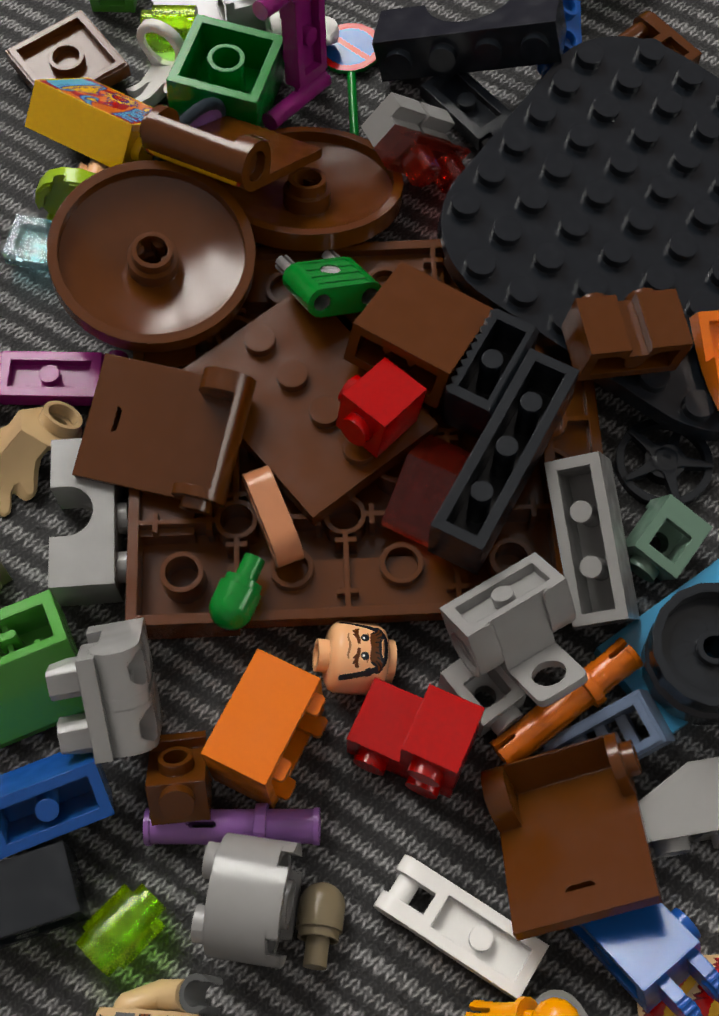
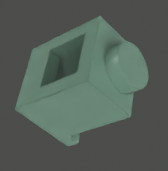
M672 494L649 501L645 507L647 510L626 538L631 571L648 582H653L656 578L660 581L677 579L713 528ZM654 536H657L660 540L661 546L659 551L649 544Z

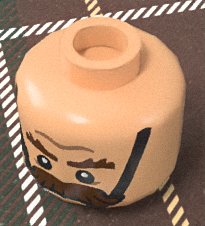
M337 621L330 626L325 639L317 638L315 641L312 658L313 671L322 672L323 682L332 693L366 696L374 678L389 684L392 683L397 666L396 641L388 639L386 631L378 624Z

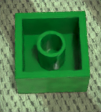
M196 14L166 79L169 107L174 108L180 117L195 103L206 98L215 97L224 103L226 116L228 115L263 128L262 116L272 108L284 79L282 35Z

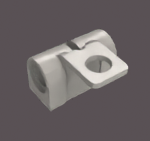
M536 552L439 608L458 656L475 677L479 678L501 665L505 673L540 707L550 706L584 685L588 680L586 670L555 642L553 635L554 632L571 623L576 618L567 579ZM547 667H560L566 671L564 678L556 684L543 686L534 682L536 674Z

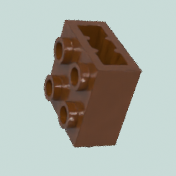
M401 261L353 322L343 359L368 372L384 357L388 358L427 388L423 402L437 409L444 398L445 386L450 384V377L455 375V369L459 368L460 360L465 357V351H469L470 343L474 342L475 335L479 334L480 326H484L485 318L489 317V311L493 310V308Z

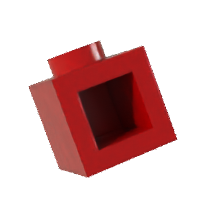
M384 357L362 377L354 375L343 386L338 395V401L341 403L336 426L341 429L344 436L356 446H362L377 458L418 420L427 388L388 358Z

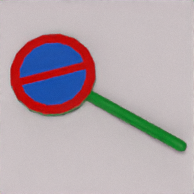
M344 23L338 25V41L326 46L327 69L339 74H347L350 133L359 136L356 73L364 72L377 63L372 46L375 30L360 23Z

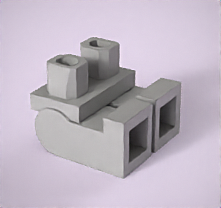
M144 617L90 626L86 632L88 644L80 646L77 656L50 664L45 672L51 701L82 696L85 713L59 717L57 736L61 754H86L93 752L95 764L111 762L114 760V757H131L151 751L159 744L164 718L155 672H152L153 661Z

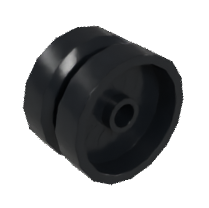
M698 583L678 591L660 609L641 652V660L643 662L642 677L652 698L670 715L694 725H719V583ZM707 653H710L715 658L708 656Z

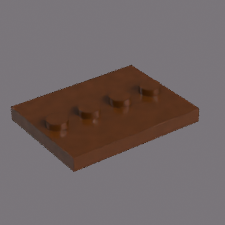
M291 294L183 368V370L203 374L205 367H223L244 373L257 381L241 444L261 467L266 465L270 467L280 489L309 522L315 526L435 436L438 432V423L421 407L418 420L377 458L362 446H356L344 436L341 429L336 426L341 403L338 401V395L350 378L354 375L362 377L367 371L343 359L350 336V331L336 316L314 317Z

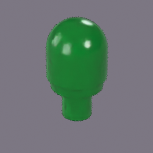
M246 552L236 573L227 571L225 577L220 578L209 603L211 619L220 628L231 631L238 630L246 626L251 620L262 597L260 595L262 586L256 583L265 564L262 558Z

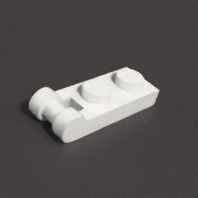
M405 854L395 869L399 876L389 892L382 890L373 907L513 1000L522 996L549 945L537 937L517 941L513 935L511 920L420 861ZM419 888L434 896L424 914L409 906Z

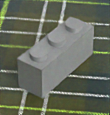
M597 451L545 462L563 575L567 579L576 612V618L572 621L573 628H592L640 620L611 459Z

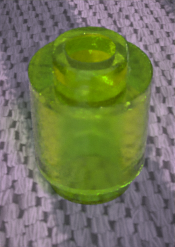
M153 5L152 9H142L140 24L145 19L150 18L161 20L172 26L185 40L195 16L198 14V8L196 5ZM152 32L146 33L147 43L150 47L154 48L155 52H174L172 46L164 37Z
M124 883L82 926L86 932L75 943L98 969L110 977L119 966L125 970L166 927L159 916L167 908L143 883L134 891Z

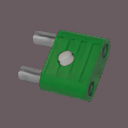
M334 250L324 251L321 256L323 259L295 263L288 255H284V257L281 255L276 259L275 267L283 275V285L314 317L322 318L362 312L382 287L352 258L340 257Z

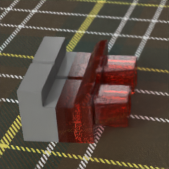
M393 92L383 100L361 125V128L387 170L405 174L413 186L423 188L435 182L441 193L445 194L448 193L454 181L465 169L462 161L471 152L468 148L450 142L446 133L455 123L447 110L424 102L420 103L418 100Z

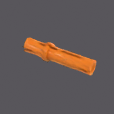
M618 638L606 651L584 667L588 677L584 685L550 706L540 707L536 705L520 718L518 722L496 739L489 742V744L506 764L528 758L591 706L600 707L607 701L605 697L607 693L634 671L640 669L643 666V662L630 644L626 646L627 643L623 638Z

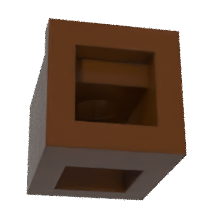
M206 730L161 735L158 746L149 751L145 790L152 826L211 820L213 777L201 755V751L207 742Z

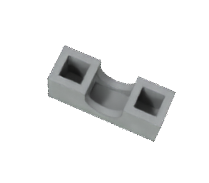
M82 438L51 440L50 489L60 508H83L93 512L89 523L81 531L69 536L49 537L48 589H50L60 607L124 602V583H126L127 568L124 534H128V502H123V487L72 475Z

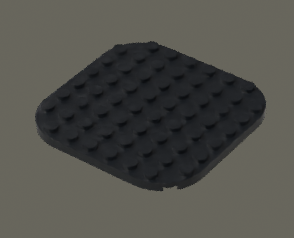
M627 36L600 37L582 42L565 52L562 56V62L556 61L457 177L445 197L438 221L437 239H440L445 259L443 263L454 283L464 294L477 301L536 326L540 331L536 341L537 345L569 366H572L561 326L575 298H581L590 293L616 294L618 301H623L629 293L640 288H652L654 290L676 289L692 336L689 320L691 316L701 311L719 310V77L674 50L665 47L660 41L653 38L641 39ZM694 344L674 371L592 380L669 430L695 439L706 441L719 440V411L704 380Z

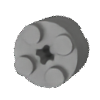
M230 832L225 834L221 842H208L202 863L203 879H209L205 905H197L191 925V942L202 944L206 957L281 969L284 966L287 955L276 954L280 939L292 941L300 899L302 872L291 870V855L303 857L301 843Z

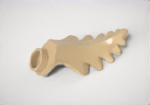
M54 400L47 402L44 407L22 409L16 413L8 425L0 428V517H6L10 514L13 494L24 501H28L35 496L38 487L41 459L48 451H51V440L81 438L83 419L81 414L71 405Z

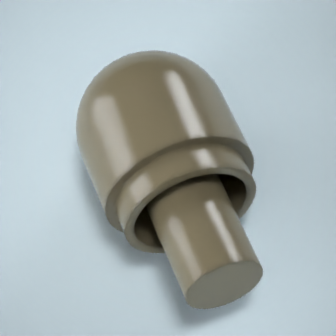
M317 882L308 886L302 892L298 903L295 928L298 930L297 938L305 942L303 967L311 970L327 969L329 945L339 943V936L343 934L345 899L341 891L328 882Z

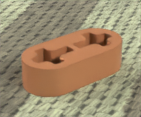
M266 465L242 474L247 495L276 566L280 568L304 559L300 539L270 467Z

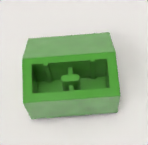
M50 589L0 609V749L57 726L59 717L85 713L82 696L58 701H51L45 678L48 666L66 658L76 657L78 654V649L64 611Z

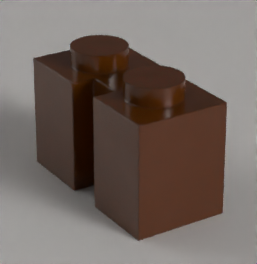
M640 288L629 293L623 301H618L616 294L590 293L581 298H575L561 326L572 367L580 370L577 381L674 371L694 344L676 289L654 290L652 288Z

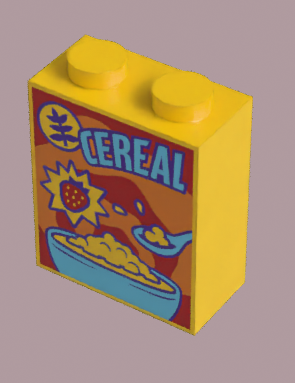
M88 77L35 80L25 127L108 167L127 162L153 159V155L146 153L143 149L139 133L143 117L153 107Z

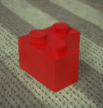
M374 678L346 738L347 752L354 755L352 761L357 766L368 772L383 776L385 771L388 770L406 778L405 786L419 795L430 799H437L438 795L441 794L451 798L477 737L485 708L429 684L424 698H421L378 678Z

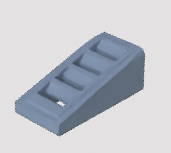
M637 689L558 733L543 745L545 752L565 747L573 741L578 743L588 740L587 734L593 731L597 737L611 733L607 724L616 721L625 740H632L639 760L674 742L675 738L651 694L647 690ZM635 710L650 734L644 740L640 737L628 715Z

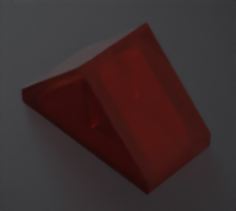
M430 434L408 453L383 516L382 526L428 547L430 525L471 453Z

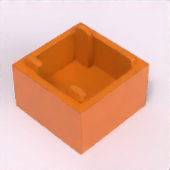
M257 648L201 751V755L213 779L259 803H268L271 809H274L279 798L289 800L296 787V781L290 776L310 737L321 738L328 725L327 718L322 716L325 710V697L322 692L321 678Z

